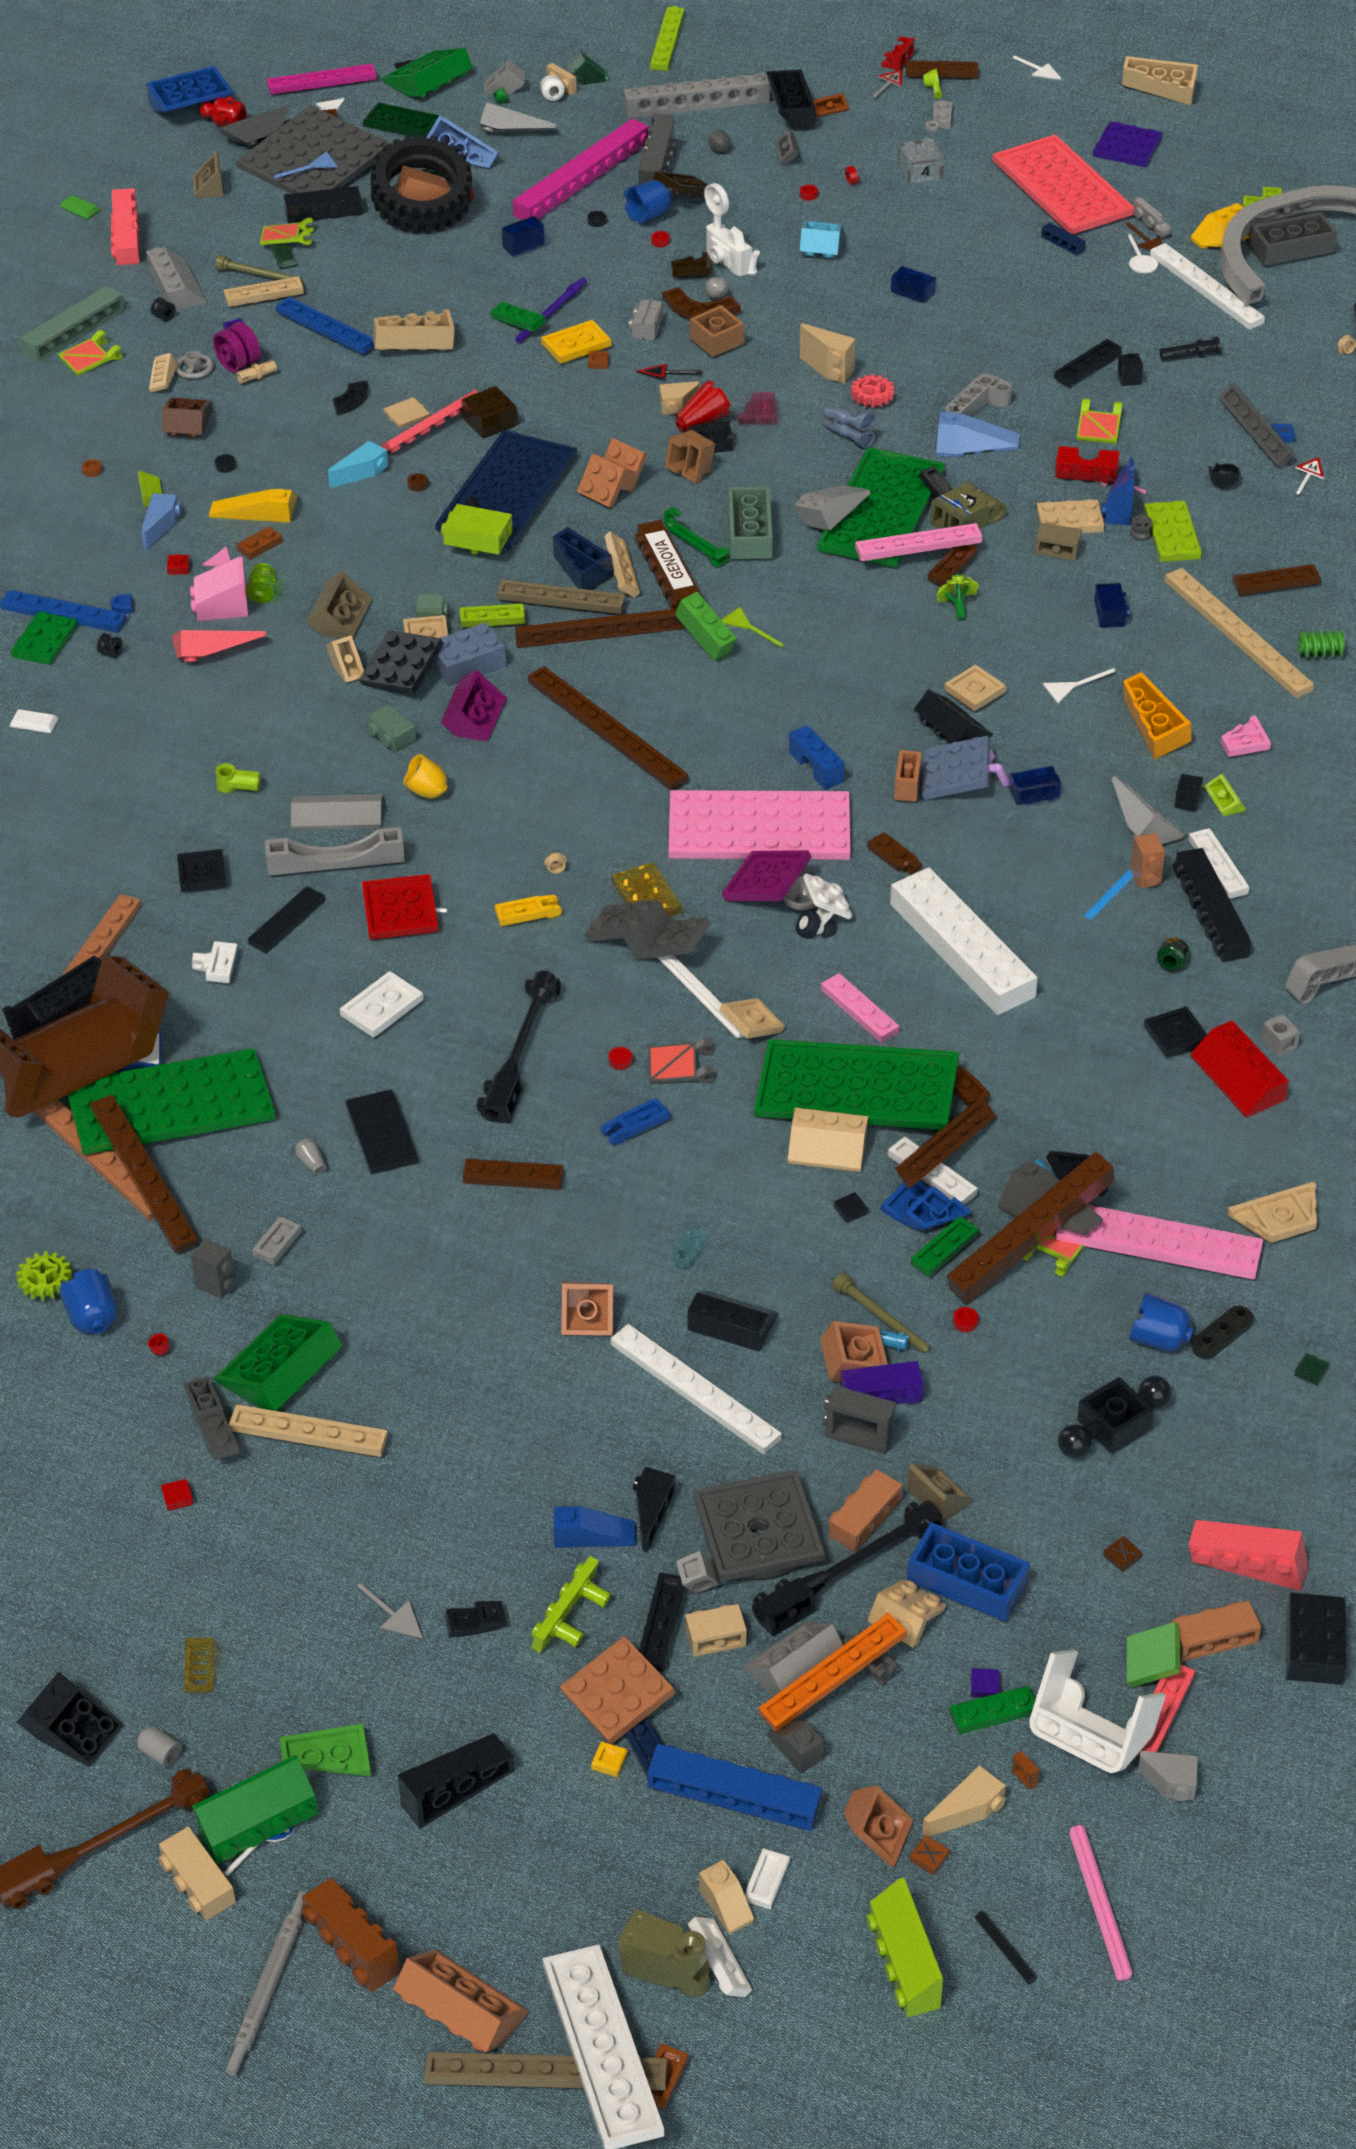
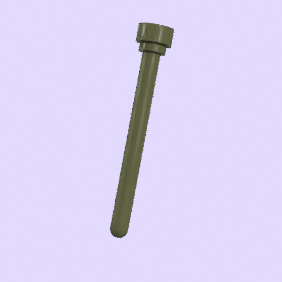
M218 255L215 261V269L220 271L232 269L275 280L296 277L232 262L224 255Z
M842 1272L834 1279L832 1288L836 1292L850 1295L895 1332L900 1334L903 1331L905 1335H909V1343L921 1352L926 1353L929 1351V1345L858 1290L855 1287L853 1278L848 1274Z

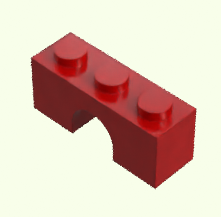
M1059 446L1055 478L1115 483L1119 471L1120 451L1099 450V455L1095 459L1085 460L1079 456V448Z

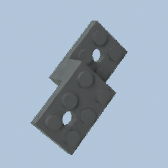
M643 900L635 903L626 902L619 905L610 904L605 906L598 918L591 923L585 937L588 942L624 938L636 960L689 954L711 923L707 917H692L685 920L675 919L671 921L659 900Z

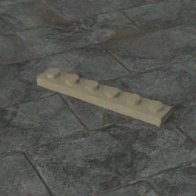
M502 579L497 590V599L611 614H621L625 604V594Z

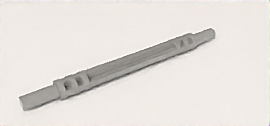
M299 1891L290 1914H287L234 2040L233 2045L235 2048L225 2070L228 2075H237L246 2051H249L302 1924L301 1916L302 1909H304L302 1896L307 1892Z

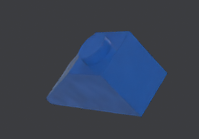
M582 1506L554 1507L555 1548L635 1546V1521Z

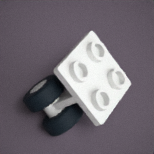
M806 873L803 879L814 905L818 906L817 913L811 910L804 911L797 920L796 932L799 936L807 939L812 938L816 934H821L823 938L832 937L836 934L837 927L835 921L830 918L833 914H837L850 919L852 914L849 904L845 900L842 893L843 890L839 885L828 883L819 876H812Z

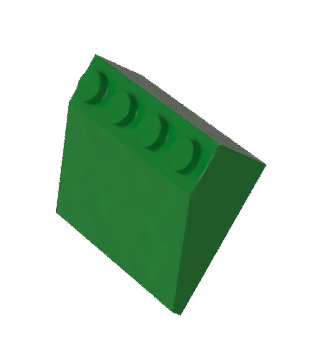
M466 47L433 50L385 75L381 79L386 84L409 97L417 96V98H422L428 95V91L440 89V85L443 83L449 84L454 81L453 78L466 75L467 71L473 67Z
M281 1314L214 1377V1380L256 1407L276 1411L282 1408L285 1401L298 1392L310 1377L316 1375L319 1369L328 1360H331L343 1345L330 1322Z

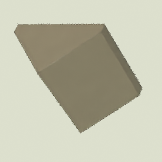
M217 151L193 174V191L196 198L223 196L220 157Z
M911 1463L909 1466L907 1490L920 1503L927 1500L932 1502L940 1513L942 1523L971 1505L974 1501L939 1467Z

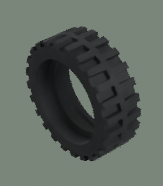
M411 135L405 136V140L402 141L399 138L393 140V145L391 146L386 144L383 147V153L379 151L376 154V160H373L371 170V201L374 202L375 211H380V217L383 220L388 219L389 225L392 227L398 225L401 231L406 232V229L413 230V234H418V231H425L426 234H431V230L444 231V227L447 225L451 228L455 225L456 219L460 221L463 218V212L467 213L469 203H471V165L469 162H466V156L463 152L458 153L457 146L453 145L451 147L448 145L447 140L438 141L435 136L423 138V135H418V138H411ZM404 165L411 168H425L437 171L451 181L453 188L442 197L419 201L400 195L389 185V182L401 172Z

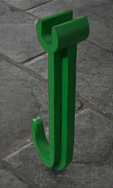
M670 507L665 510L663 521L666 528L708 556L710 563L714 567H719L730 560V558L725 556L730 553L726 547L718 549L679 524L673 517V515L676 517L681 515L678 509Z

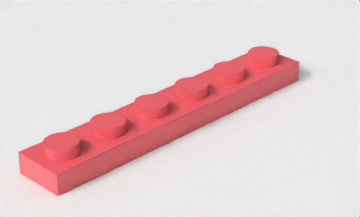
M475 389L381 445V447L392 454L402 448L400 446L401 443L405 442L407 445L414 441L416 434L419 433L422 436L431 431V425L434 424L435 427H438L446 422L445 417L448 415L450 418H453L461 413L459 409L462 408V399L478 393Z

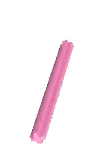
M1082 1825L1073 1826L1070 1828L1069 1835L1116 1978L1119 1981L1129 1980L1132 1977V1969L1085 1827Z

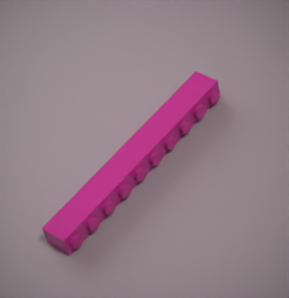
M630 119L513 200V216L532 224L643 147L646 139H648L649 126L635 119Z

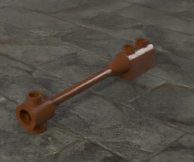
M183 1769L173 1776L171 1780V1795L86 1842L45 1855L40 1845L1 1865V1905L4 1908L11 1905L13 1909H20L27 1904V1896L38 1891L40 1895H46L54 1888L53 1882L80 1860V1857L174 1806L184 1811L189 1808L193 1810V1805L210 1797V1792L199 1772L192 1773L190 1769Z

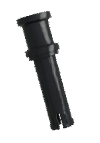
M1216 336L1210 340L1202 341V339H1198L1192 344L1160 348V359L1165 361L1193 355L1204 357L1205 354L1211 353L1217 355L1221 352L1220 340Z

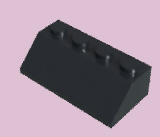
M802 69L766 71L779 114L796 129L814 128L816 108Z

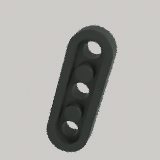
M1245 1306L1230 1308L1195 1336L1192 1347L1193 1353L1201 1359L1214 1358L1252 1326L1253 1313Z

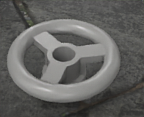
M190 351L176 361L178 366L175 372L186 379H199L211 373L214 363L207 355L200 354L197 351ZM182 363L188 365L186 372L180 369ZM200 368H206L201 372L194 373V371H197Z

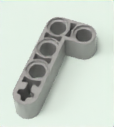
M988 373L980 374L945 407V412L962 413L973 417L987 403L998 407H1007L1011 404L1012 384Z
M1356 944L1300 957L1291 970L1285 984V989L1298 1002L1306 1004L1314 998L1320 984L1355 977Z

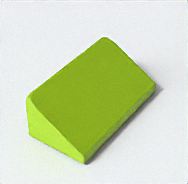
M138 471L143 506L148 507L152 493L162 494L160 479L157 476Z
M1220 774L1204 785L1223 816L1247 810L1223 774Z

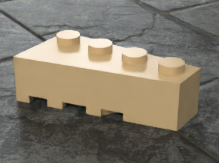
M1126 56L1122 85L1192 105L1198 65Z

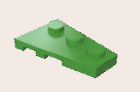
M363 1723L279 1737L282 1761L296 1755L302 1768L306 1770L371 1777Z

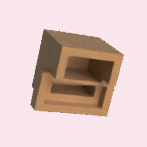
M693 430L672 436L669 439L665 467L675 473L682 472L681 475L697 484L701 482L702 475L710 473L715 443Z

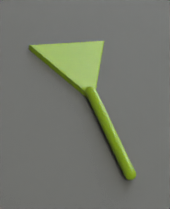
M741 607L722 619L725 625L751 629L779 647H783V643L752 626Z

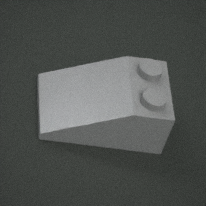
M845 485L830 487L802 495L800 500L794 504V507L803 525L831 530L870 494V490Z

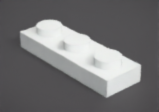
M694 1917L688 1925L691 1931L699 1932L705 1938L708 1965L717 1977L720 1989L727 1996L746 1997L752 1991V1988L715 1920Z

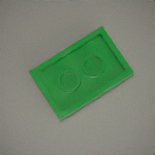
M38 611L11 649L12 657L51 666L78 627L77 619Z

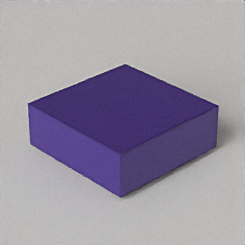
M971 1669V1697H986L999 1693V1669Z

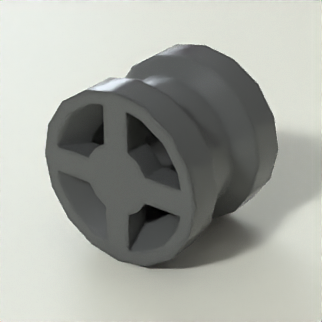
M1146 515L1133 517L1131 537L1137 541L1148 540L1151 537L1152 519Z

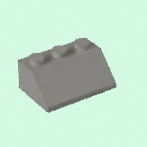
M805 1622L745 1664L744 1668L771 1696H775L841 1648L843 1643L833 1624Z

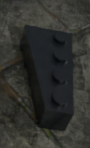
M492 1733L398 1774L401 1806L417 1827L421 1829L513 1773V1755L496 1734Z

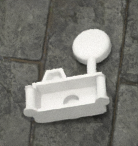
M717 183L707 185L704 196L708 208L714 214V223L706 226V251L714 263H721L737 276L756 274L757 259L760 251H752V247L744 242L743 232L735 226L728 230L725 225L721 224V215H724L729 209L727 193Z

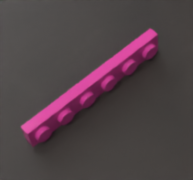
M372 63L268 78L266 80L270 95H279L284 92H298L305 89L333 87L335 85L352 84L361 81L368 82L376 79V72Z

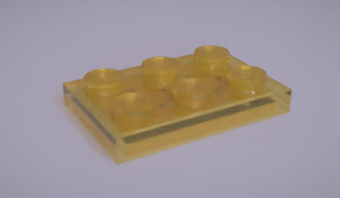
M654 862L611 875V882L625 903L659 900L668 916L681 912L679 901Z

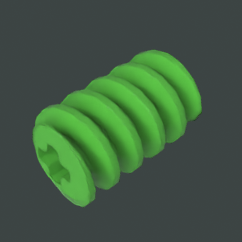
M1327 630L1323 635L1322 631H1317L1314 635L1313 631H1308L1306 636L1305 632L1302 631L1298 634L1299 656L1301 653H1304L1305 658H1308L1310 652H1312L1314 658H1317L1318 652H1321L1322 657L1325 658L1326 653L1329 651L1331 657H1334L1335 652L1338 651L1339 656L1343 657L1345 648L1343 632L1340 634L1338 630H1334L1331 633L1330 630Z

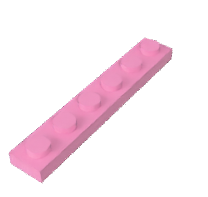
M977 523L857 541L855 542V549L860 561H869L982 543V534Z

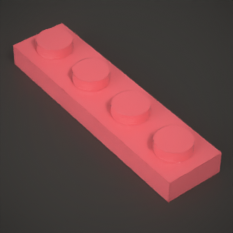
M1180 1664L1179 1674L1160 1679L1153 1694L1162 1692L1166 1694L1154 1734L1141 1751H1159L1194 1679L1195 1670Z

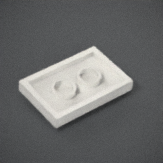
M389 971L340 1008V1016L374 1038L423 1001V993Z

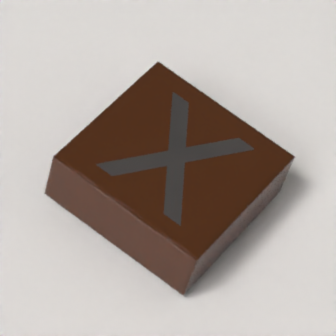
M1122 1536L1104 1550L1103 1556L1120 1571L1124 1572L1142 1558V1552Z

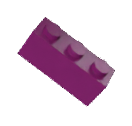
M474 670L459 680L440 723L456 737L486 742L492 733L507 697L478 670Z

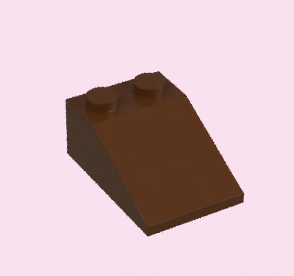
M172 397L162 407V432H167L169 436H179V433L187 434L188 437H199V435L205 432L211 400Z

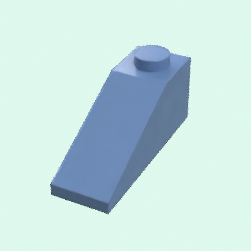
M152 493L141 531L143 549H148L175 525L177 516L181 515V503H178L177 495Z

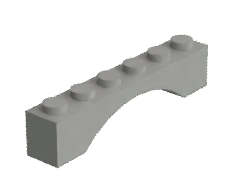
M401 827L378 829L359 841L336 847L309 846L289 838L265 840L268 876L405 862Z

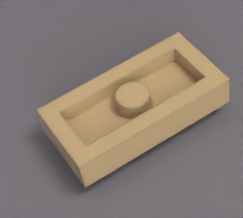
M553 63L547 65V76H558L564 84L566 93L570 95L577 93L576 76Z

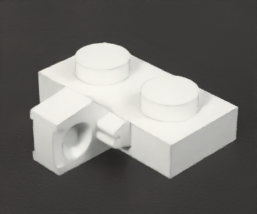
M214 941L211 953H193L192 969L206 972V981L230 983L237 954V944Z

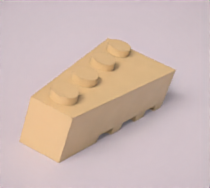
M449 309L442 310L441 314L429 311L424 316H417L415 313L405 316V318H401L398 315L374 318L373 343L375 349H418L422 351L427 349H438L441 351L453 349L454 325Z

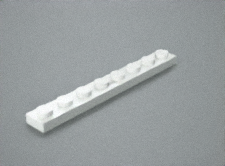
M1166 243L1151 249V257L1155 258L1160 264L1249 330L1264 323L1265 316L1249 304L1245 305L1238 296Z
M627 1324L611 1338V1345L763 1455L781 1440V1432L631 1325Z

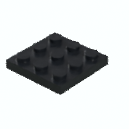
M388 630L359 680L365 686L415 694L444 643L441 638Z

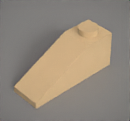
M979 1765L923 1819L922 1834L930 1837L986 1819L993 1811L996 1813L1003 1807L1006 1801L1004 1798L1006 1785Z

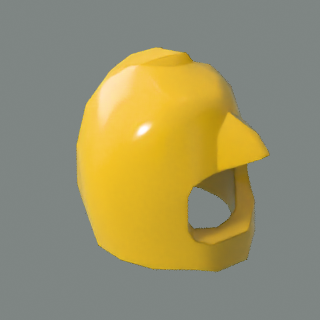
M418 754L412 758L408 766L403 785L418 796L433 799L441 796L447 790L448 780L444 770L426 756Z

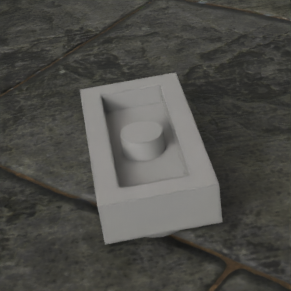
M279 1217L252 1249L253 1257L275 1265L301 1233V1225Z

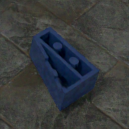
M569 527L553 536V556L578 589L589 590L612 575V555Z

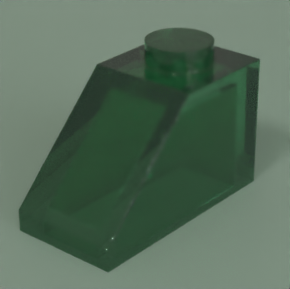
M581 51L566 66L568 72L576 76V81L582 85L607 82L610 79L606 69Z

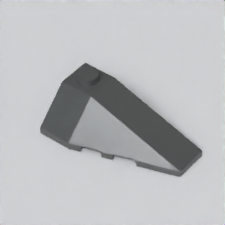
M1030 1160L1012 1173L998 1203V1208L1016 1218L1060 1180L1047 1169ZM1086 1205L1059 1229L1086 1235L1103 1222V1218Z

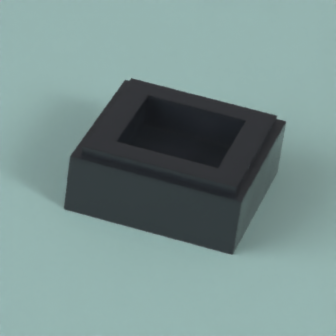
M855 1192L834 1201V1208L846 1223L868 1214V1207Z

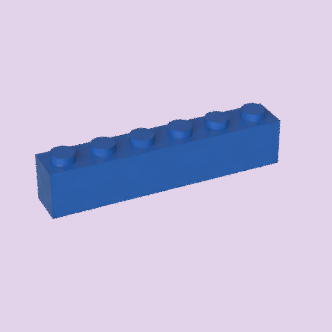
M660 1744L656 1746L647 1778V1787L808 1831H812L822 1792L821 1787H817L809 1782H798L788 1779L783 1775L768 1774L753 1767L746 1768L735 1765L727 1760H716L706 1757L701 1753H690L679 1750L671 1745L664 1746Z

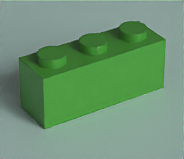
M695 592L682 599L675 615L709 656L716 661L730 653L737 638L700 594Z

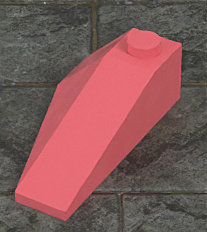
M180 630L172 635V640L177 658H184V662H197L199 658L266 636V631Z

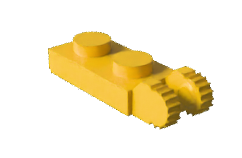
M551 894L494 905L500 927L545 917L550 919L562 913L561 906L557 905L559 902L557 896Z

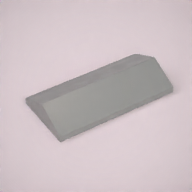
M382 794L293 796L291 801V830L381 828Z

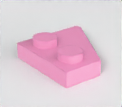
M1256 715L1250 717L1249 722L1244 726L1239 724L1233 731H1229L1221 736V744L1228 757L1269 750L1271 742Z

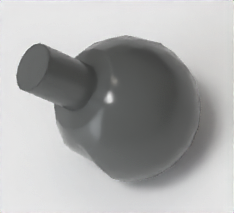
M715 130L709 137V146L715 152H724L731 144V138L724 130Z

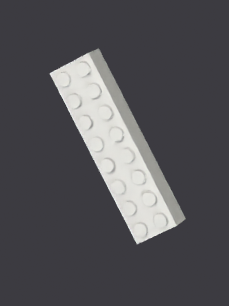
M930 867L891 884L890 904L996 1015L1036 997L1037 976Z

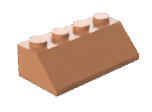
M436 1949L407 1958L393 1987V1990L401 1995L402 2000L409 2004L417 2005L424 2010V2014L427 2017L439 2020L448 2026V2030L451 2033L463 2036L471 2042L472 2047L481 2052H489L501 2047L528 2013V2010Z

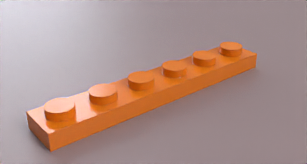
M888 1612L758 1708L759 1714L775 1732H778L907 1636L906 1630Z

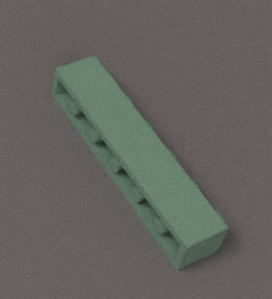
M108 286L103 287L20 337L22 354L37 363L41 362L125 311L122 294Z

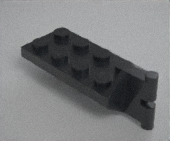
M92 956L13 1007H4L2 1010L8 1027L11 1028L10 1033L13 1040L63 1017L91 1001L102 960Z

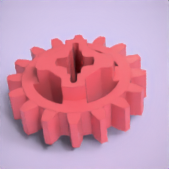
M871 374V376L863 375V379L858 377L857 382H852V399L857 400V404L864 403V407L867 405H871L872 408L877 405L882 407V403L889 404V400H893V382H888V378L882 379V375L874 377V374Z

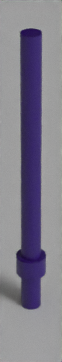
M581 277L576 283L570 284L566 288V292L541 314L545 316V320L567 300L575 297L580 292V289L587 283L584 277ZM524 329L515 337V341L520 344L532 332Z

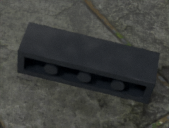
M358 186L284 195L285 213L288 223L302 222L306 218L320 220L362 215V203Z

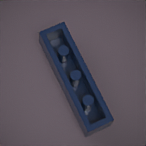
M1050 222L1042 227V238L1076 256L1085 252V240Z

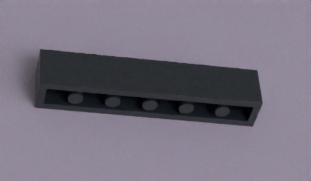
M1197 848L1177 852L1176 862L1173 863L1174 874L1179 876L1183 891L1187 892L1189 903L1192 907L1194 906L1197 919L1204 926L1206 937L1211 939L1214 953L1219 955L1222 963L1248 958L1251 940L1204 849Z

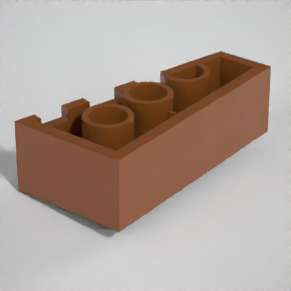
M329 1878L302 1896L304 1906L302 1914L305 1920L310 1925L313 1923L319 1929L318 1933L326 1945L331 1944L334 1947L335 1954L343 1966L348 1964L359 1986L365 1985L370 1993H372L400 1974L396 1943L391 1938L385 1940L382 1935L383 1930L377 1923L371 1926L366 1912L361 1907L354 1909L351 1897L332 1878Z

